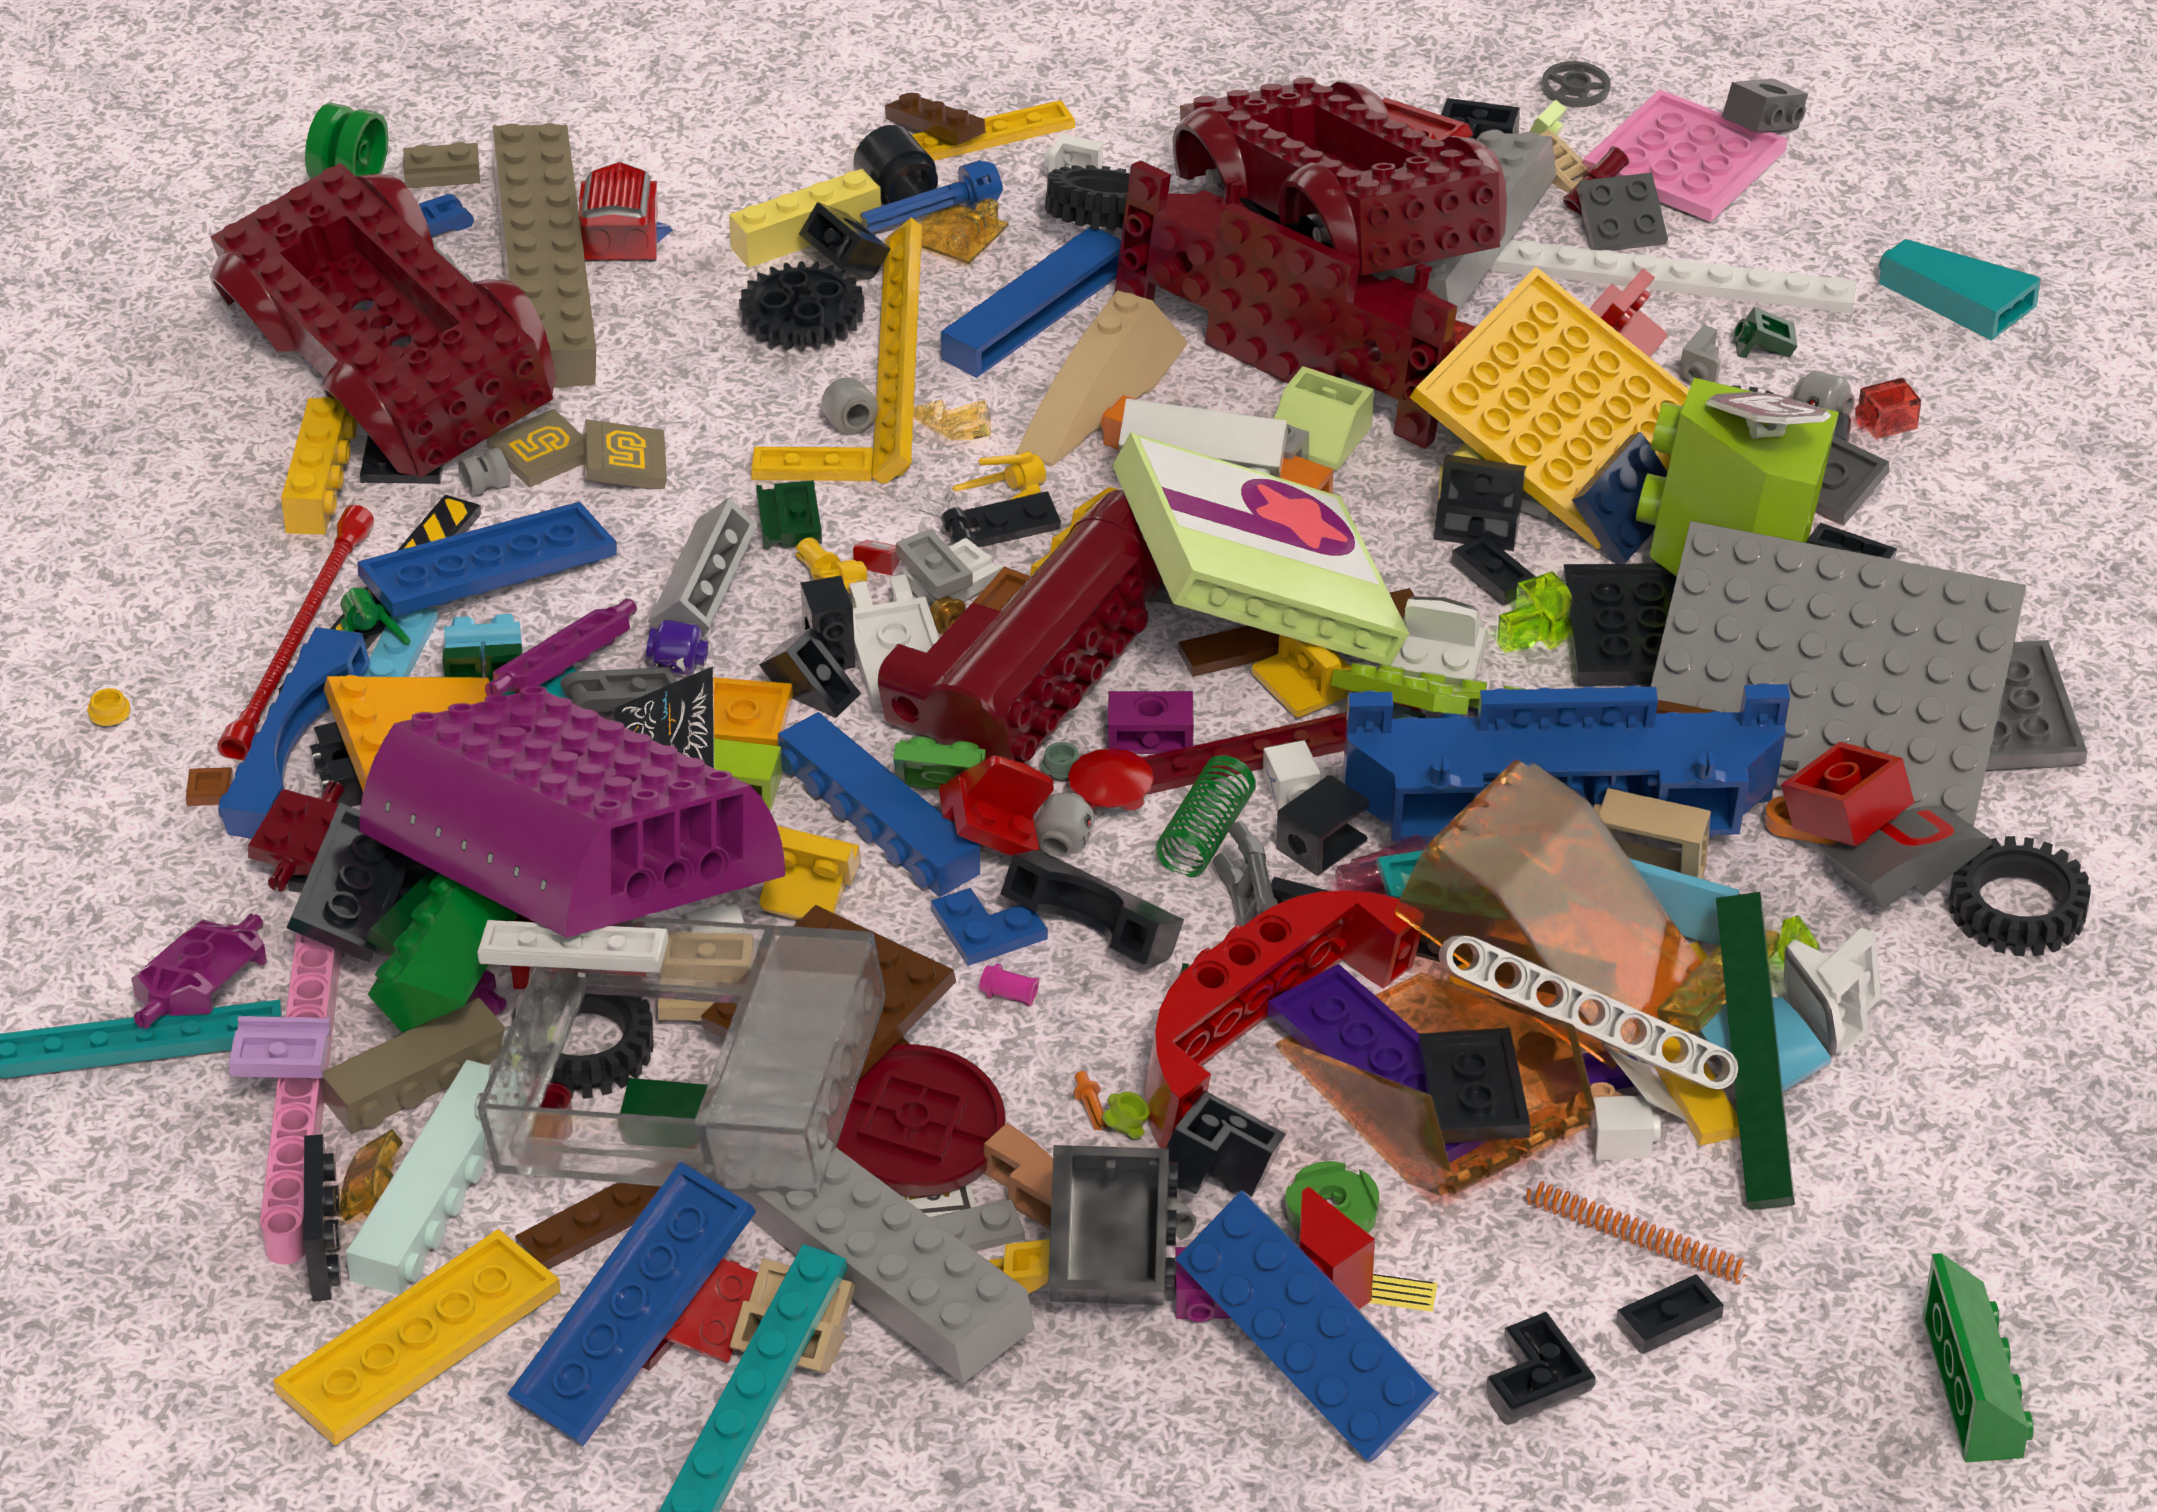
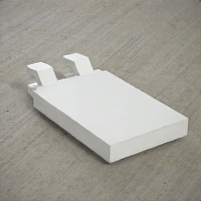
M906 574L889 577L890 586L893 590L890 591L891 602L873 605L866 581L849 584V590L852 595L850 600L853 606L855 655L873 707L882 705L878 688V673L883 660L895 646L902 644L927 653L939 639L926 597L913 598Z

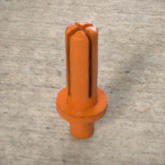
M1080 1071L1074 1076L1077 1087L1073 1092L1074 1097L1078 1101H1083L1093 1129L1098 1131L1103 1130L1102 1127L1106 1129L1108 1125L1103 1120L1102 1115L1104 1111L1097 1096L1101 1090L1100 1085L1096 1081H1090L1086 1071Z

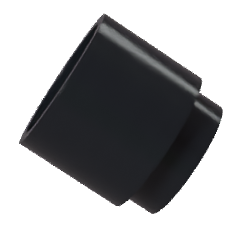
M885 125L873 130L865 136L855 151L853 159L854 170L863 169L880 187L881 203L883 205L936 189L938 186V175L934 160L915 138L901 126Z

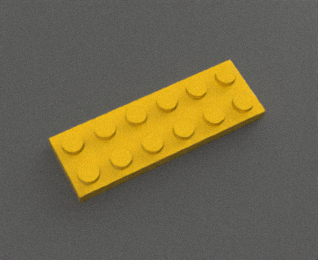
M498 1228L273 1379L275 1393L336 1446L561 1292L560 1280Z

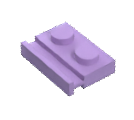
M239 1016L238 1030L235 1031L228 1063L230 1076L323 1078L329 1047L328 1039L332 1032L330 1018Z

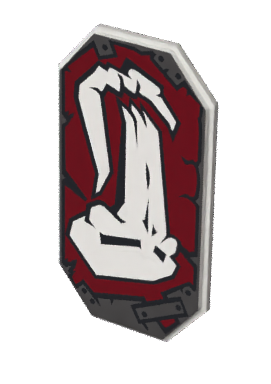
M1759 392L1715 394L1706 401L1708 406L1746 418L1749 433L1753 439L1782 437L1788 424L1824 422L1831 417L1828 410L1779 394ZM1761 422L1770 424L1767 427H1764Z

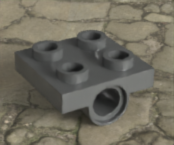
M1652 172L1579 181L1576 189L1591 250L1615 251L1664 245L1667 243L1668 236Z

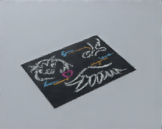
M713 666L616 707L615 721L623 723L625 728L633 732L649 735L651 740L657 743L677 748V752L690 758L702 759L705 765L714 768Z

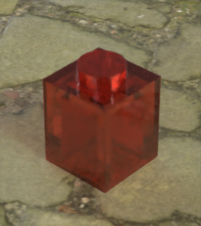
M1903 377L1860 388L1859 404L1855 408V417L1858 425L1861 428H1867L1875 439L1918 429L1922 400Z

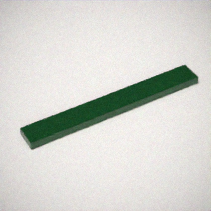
M1761 892L1716 898L1731 1053L1738 1064V1073L1734 1084L1746 1202L1748 1210L1795 1205Z

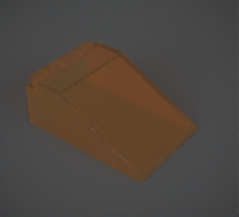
M1519 760L1512 761L1449 825L1445 826L1428 843L1429 852L1425 850L1421 853L1395 909L1397 916L1439 946H1442L1447 939L1453 936L1461 935L1477 938L1659 1020L1701 977L1705 970V966L1588 800L1535 763L1528 767ZM1465 943L1460 944L1453 952V956L1467 966H1470L1474 957L1470 946ZM1508 962L1500 964L1495 970V981L1502 988L1510 986L1515 978L1512 965ZM1550 981L1541 983L1536 993L1537 1000L1544 1007L1552 1004L1557 994L1555 986ZM1591 999L1584 1001L1578 1011L1579 1018L1585 1025L1593 1023L1598 1015V1008ZM1533 1012L1613 1070L1618 1064L1603 1045L1625 1056L1628 1055L1623 1051ZM1628 1018L1621 1025L1620 1035L1627 1044L1635 1041L1639 1035L1640 1030L1636 1020Z
M1422 972L1375 994V996L1418 1033L1510 1027L1531 1124L1530 1138L1490 1140L1449 1163L1434 1103L1429 1094L1300 1046L1301 1044L1291 1035L1276 1042V1047L1280 1053L1407 1183L1438 1196L1446 1193L1456 1195L1481 1182L1483 1176L1489 1178L1519 1163L1520 1157L1527 1159L1556 1144L1558 1139L1564 1140L1590 1127L1591 1120L1587 1112L1596 1108L1578 1036L1573 1024Z

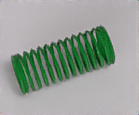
M1226 755L1215 756L1209 759L1156 842L1158 859L1168 870L1177 872L1174 869L1178 868L1165 858L1162 844L1165 852L1173 861L1181 864L1184 863L1180 862L1169 852L1166 838L1169 846L1180 857L1186 856L1173 846L1170 837L1173 838L1181 849L1190 851L1177 840L1176 837H1179L1188 845H1194L1201 853L1198 855L1203 858V860H1194L1197 863L1203 864L1190 866L1198 870L1185 871L1189 874L1184 875L1197 877L1203 874L1228 834L1229 827L1235 823L1256 789L1255 777L1243 762ZM1224 765L1237 770L1246 778L1249 790L1236 774L1229 770L1211 767ZM1220 771L1235 777L1242 784L1245 794H1243L1241 788L1234 781L1225 776L1209 774V772ZM1211 777L1224 779L1231 783L1239 791L1240 795H1237L1225 784L1211 780ZM1216 785H1220L1223 788L1229 790L1231 794L1225 793L1224 791L1217 788ZM1207 789L1212 790L1219 797L1227 798L1232 805H1227L1219 797L1210 794ZM1204 796H1208L1215 803L1223 804L1228 811H1223L1215 803L1206 800ZM1200 802L1206 803L1212 809H1218L1224 817H1219L1211 809L1202 806ZM1196 808L1202 809L1208 815H1214L1220 823H1215L1210 817L1200 813ZM1192 814L1198 815L1204 821H1210L1216 827V829L1210 828L1206 823L1202 822L1199 819H1196ZM1188 820L1194 821L1200 827H1206L1212 833V835L1206 834L1202 829L1198 828L1195 825H1192ZM1184 826L1190 827L1196 833H1202L1208 839V841L1202 840L1198 835L1194 834L1191 831H1188Z

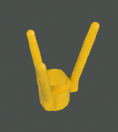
M1031 451L1017 455L984 457L978 460L979 465H1010L1005 468V471L954 485L952 490L961 491L1006 480L1011 489L1018 488L1021 491L1011 499L1041 493L1039 485L1044 484L1046 481V469L1041 458L1037 454H1032Z

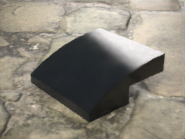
M1446 454L1443 463L1440 499L1437 503L1434 540L1465 544L1485 535L1501 549L1514 552L1527 466Z

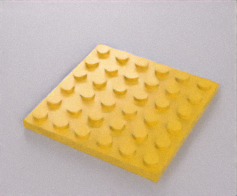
M1535 267L1415 388L1410 398L1486 460L1527 466L1524 490L1599 550L1601 544L1574 505L1572 499L1630 435L1642 432L1649 444L1652 445L1662 403L1666 402L1682 406L1689 389L1539 268ZM1655 451L1668 471L1671 455Z

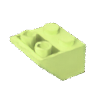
M1302 366L1285 387L1274 419L1285 420L1287 424L1308 431V460L1338 470L1372 428L1374 389Z

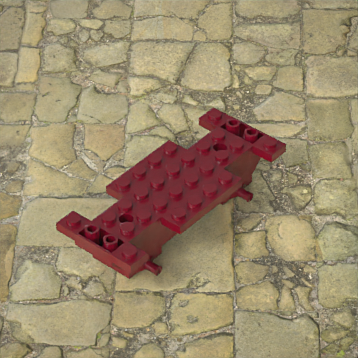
M1141 160L1131 164L1115 292L1118 290L1132 293L1154 302L1156 286L1161 287L1209 310L1205 338L1206 345L1286 383L1292 380L1302 366L1341 379L1342 374L1399 400L1393 431L1394 435L1424 449L1435 441L1438 420L1413 401L1410 396L1415 388L1455 349L1456 336L1454 325L1458 306L1439 298L1429 289L1432 267H1427L1426 264H1417L1415 266L1413 283H1406L1393 276H1389L1381 281L1368 274H1358L1359 260L1246 208L1240 202L1243 182L1238 180V178L1230 177L1226 179L1224 197L1217 196L1204 189L1196 194L1169 193L1170 173Z

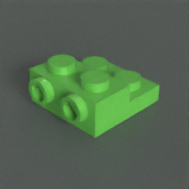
M913 737L908 741L900 740V743H895L893 757L896 776L909 787L938 790L941 784H946L951 778L985 760L986 750L979 749V746L974 743L964 741L955 742L953 745L936 744L935 740L927 737Z

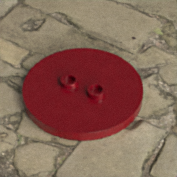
M919 1044L893 1045L843 1097L826 1089L822 1100L820 1117L821 1134L825 1140L902 1196L943 1194L961 1188L977 1179L987 1169L988 1160L984 1156V1143L1006 1124V1113L1002 1097L992 1080L979 1067L953 1052Z

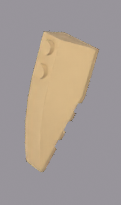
M1118 290L1115 292L1067 357L1037 409L1016 451V455L1031 451L1032 454H1037L1041 458L1044 465L1052 467L1084 443L1085 437L1095 430H1101L1103 413L1108 407H1112L1122 395L1137 399L1143 393L1148 394L1158 385L1187 346V341L1152 300L1136 296L1132 293Z

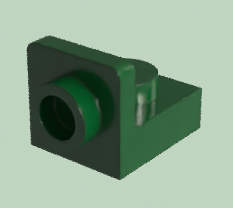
M1753 307L1746 319L1742 318L1737 323L1733 333L1737 356L1746 358L1756 344L1768 352H1777L1789 358L1798 347L1794 323L1756 307Z

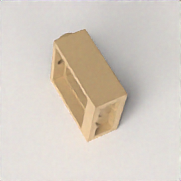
M1608 788L1603 804H1595L1592 811L1590 829L1595 831L1589 847L1703 879L1707 867L1711 811ZM1616 830L1683 844L1682 854L1616 839Z

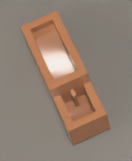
M1007 1123L984 1143V1156L988 1160L987 1169L984 1174L1009 1188L1008 1199H1012L1016 1211L1050 1230L1053 1158L1030 1137Z

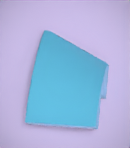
M1773 997L1784 1092L1829 1065L1831 1057L1796 1010L1783 997ZM1726 1002L1693 1005L1683 1008V1013L1701 1039L1722 1047L1731 1053ZM1715 1055V1057L1717 1058V1060L1719 1061V1063H1720L1721 1066H1722V1063H1721L1720 1059Z

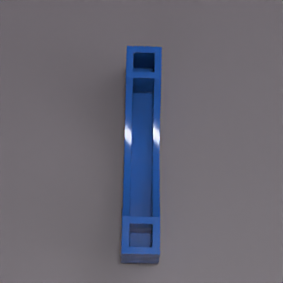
M315 627L308 642L302 645L297 663L292 672L286 675L283 689L276 702L270 705L267 718L260 732L255 733L246 758L237 766L235 778L227 793H224L220 798L218 812L220 818L223 819L228 835L252 839L279 794L285 789L284 776L286 764L294 745L304 730L320 714L330 708L324 692L327 676L355 675L363 677L370 665V659L362 633Z

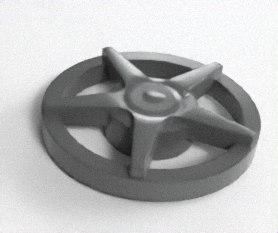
M1565 61L1554 64L1544 72L1542 78V89L1549 99L1553 101L1556 99L1559 103L1566 106H1593L1605 100L1610 92L1611 82L1607 73L1601 68L1586 62ZM1567 70H1579L1567 72L1563 76L1556 74ZM1584 72L1595 75L1602 83L1591 82L1590 76ZM1550 79L1560 84L1561 88L1557 91L1553 90L1548 80ZM1603 89L1594 96H1587L1590 90ZM1565 95L1578 96L1579 98L1568 97Z

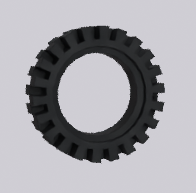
M1072 165L1071 168L1064 166L1060 167V170L1054 169L1048 174L1045 200L1046 212L1052 214V217L1056 219L1062 218V221L1066 223L1075 221V225L1081 227L1087 224L1091 225L1092 229L1106 227L1109 231H1116V228L1123 230L1130 173H1126V169L1122 168L1110 170V167L1102 166V169H1098L1094 165H1086V168Z
M2005 836L2004 846H2001L1997 838L1990 839L1992 844L1953 873L1949 896L1950 914H1954L1953 921L1957 927L1964 925L1963 933L1968 938H1972L1979 933L1977 944L1985 948L1991 941H1995V952L2005 954L2008 945L2015 947L2014 956H2024L2026 947H2031L2033 955L2040 956L2044 955L2045 944L2052 953L2061 950L2062 942L2067 946L2074 942L2075 934L2079 936L2083 931L2091 894V885L2088 884L2089 877L2086 871L2080 872L2081 864L2076 859L2068 862L2069 853L2063 849L2052 855L2053 844L2044 841L2040 849L2033 847L2034 838L2025 837L2024 844L2021 846L2016 845L2015 836ZM2023 877L2039 882L2050 889L2057 897L2059 906L2052 912L2039 916L2012 915L1995 909L1986 903L1981 897L1980 889L1988 882L1998 878Z
M572 972L563 974L564 984L559 985L556 979L552 977L545 980V991L538 985H535L530 989V998L524 995L518 1001L519 1009L514 1008L512 1014L514 1054L518 1056L520 1074L523 1078L529 1075V1083L535 1088L543 1082L544 1084H561L568 1088L571 1093V1099H573L575 1089H582L583 1099L593 1098L592 1088L599 1087L602 1096L612 1093L613 1081L622 1089L627 1086L629 1075L638 1078L642 1074V1065L648 1066L651 1060V1052H653L654 1048L652 1012H650V1004L647 999L642 1000V992L636 987L629 991V982L620 979L612 986V975L602 973L599 982H593V972H583V981L575 982ZM582 1013L607 1017L616 1022L624 1032L622 1039L612 1048L597 1054L582 1056L554 1051L542 1040V1031L545 1026H550L561 1018Z

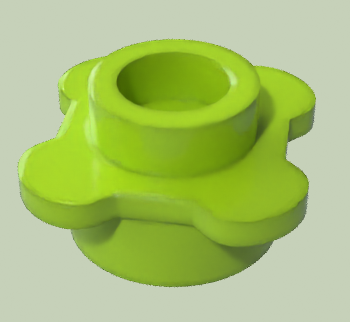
M1132 1092L1111 1094L1107 1099L1110 1105L1109 1109L1102 1115L1104 1122L1119 1133L1128 1134L1133 1139H1140L1145 1133L1142 1127L1143 1123L1148 1120L1147 1117L1150 1113L1147 1103L1142 1097Z

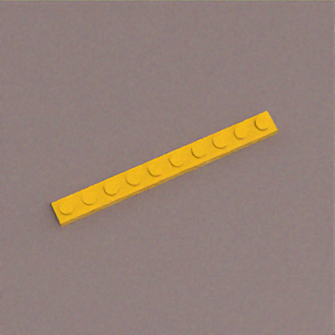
M912 217L885 238V244L891 250L884 260L876 395L878 414L875 419L872 478L879 483H888L894 477L902 476L912 463L922 225Z

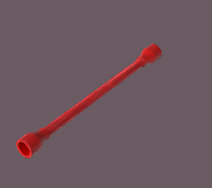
M349 505L342 513L337 523V537L334 541V547L328 559L323 565L246 709L240 713L238 719L226 726L217 743L220 754L225 758L238 760L246 758L251 748L252 739L255 733H257L260 717L341 566L354 547L366 539L374 524V517L367 508L361 505Z

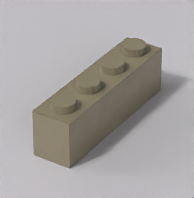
M476 998L466 1003L462 1008L426 1022L325 1070L323 1078H321L324 1103L351 1135L364 1128L376 1127L385 1118L405 1108H415L424 1099L445 1089L448 1090L466 1060L499 1067L503 1061L507 1060L508 1056L507 1028L480 998Z

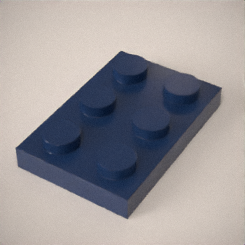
M1642 432L1630 435L1572 499L1574 505L1611 561L1616 564L1627 562L1656 528L1654 525L1636 521L1639 500L1647 474L1666 478L1668 473L1655 451L1651 450V445Z

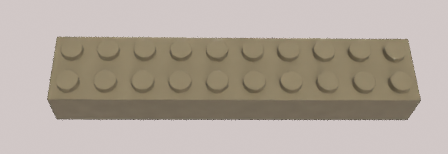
M510 123L493 126L492 166L505 280L511 281L525 293L539 315L552 353L556 374L554 388L593 385L596 379V342L568 126L554 123L542 125Z

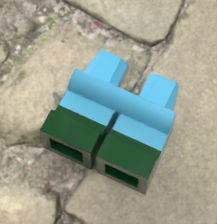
M497 614L491 619V623L475 624V620L469 616L454 617L451 626H444L445 648H443L442 656L444 677L483 678V662L485 661L487 678L492 682L494 680L493 671L523 654L520 622H515L512 614Z

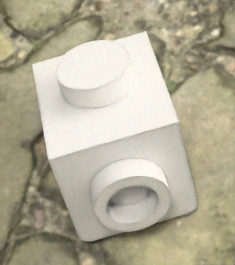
M1061 133L1053 147H1048L1044 157V167L1048 169V174L1054 169L1060 170V167L1064 166L1071 168L1072 165H1079L1083 168H1086V165H1094L1096 168L1102 169L1103 142Z

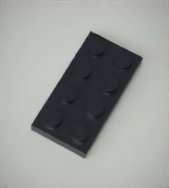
M339 803L286 928L370 963L376 946L365 940L370 928L393 907L412 859L359 832L360 811Z

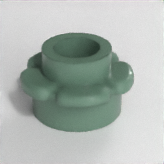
M1057 742L1049 745L1045 750L1044 761L1041 762L1042 771L1046 775H1052L1055 779H1068L1072 764L1079 759L1078 749L1067 742Z

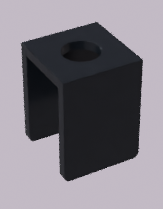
M1326 776L1277 811L1276 849L1314 875L1319 876L1367 842L1368 837L1348 824V822L1369 808V799L1348 787L1334 776Z

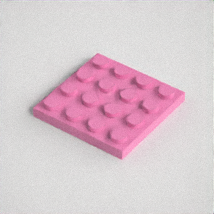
M1659 89L1583 158V165L1594 167L1612 146L1618 147L1629 158V164L1615 177L1652 172L1659 202L1712 222L1786 151L1787 138L1769 131L1754 132L1723 118V113Z

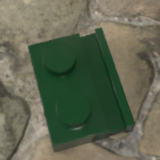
M814 480L776 483L773 489H762V485H756V498L764 549L770 548V543H781L782 547L797 546L805 538H814L819 544H822V529Z

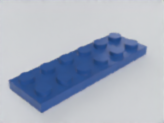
M579 501L357 561L358 576L392 617L408 615L414 611L435 605L448 604L453 600L467 596L484 594L489 590L503 586L520 584L526 580L543 575L560 573L565 569L579 565L596 563L601 559L617 555V542Z
M680 1161L507 1395L581 1446H584L757 1211L744 1199Z
M1241 1190L1175 1258L1366 1461L1371 1463L1377 1459L1440 1394L1246 1192Z

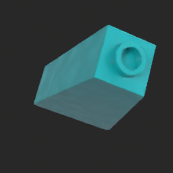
M1904 239L1892 249L1886 250L1879 261V284L1991 341L2037 307L2041 278L2032 274Z

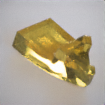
M943 399L914 407L913 417L915 420L950 440H974L991 435V411L985 399L950 410L947 409Z

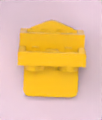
M777 826L784 853L785 876L764 882L759 900L761 909L798 921L815 905L836 913L846 885H852L860 866L861 855L859 845Z

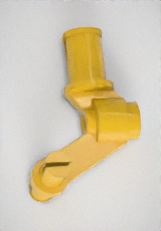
M805 538L797 545L796 550L799 552L795 553V556L810 569L811 575L815 580L841 575L848 594H850V583L867 582V569L862 561H855L853 559L840 561L836 554L827 552L814 538Z

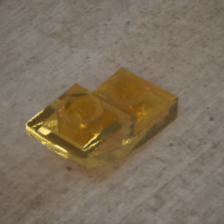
M393 1129L359 1148L352 1158L345 1174L341 1191L340 1215L345 1221L350 1220L361 1212L368 1217L394 1175L389 1170L395 1164L392 1157L403 1144Z

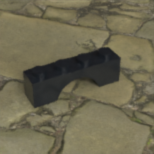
M1041 850L1013 854L1000 895L1035 912L1060 915L1086 924L1107 937L1110 942L1109 948L1144 965L1167 961L1172 956L1184 922L1183 918Z

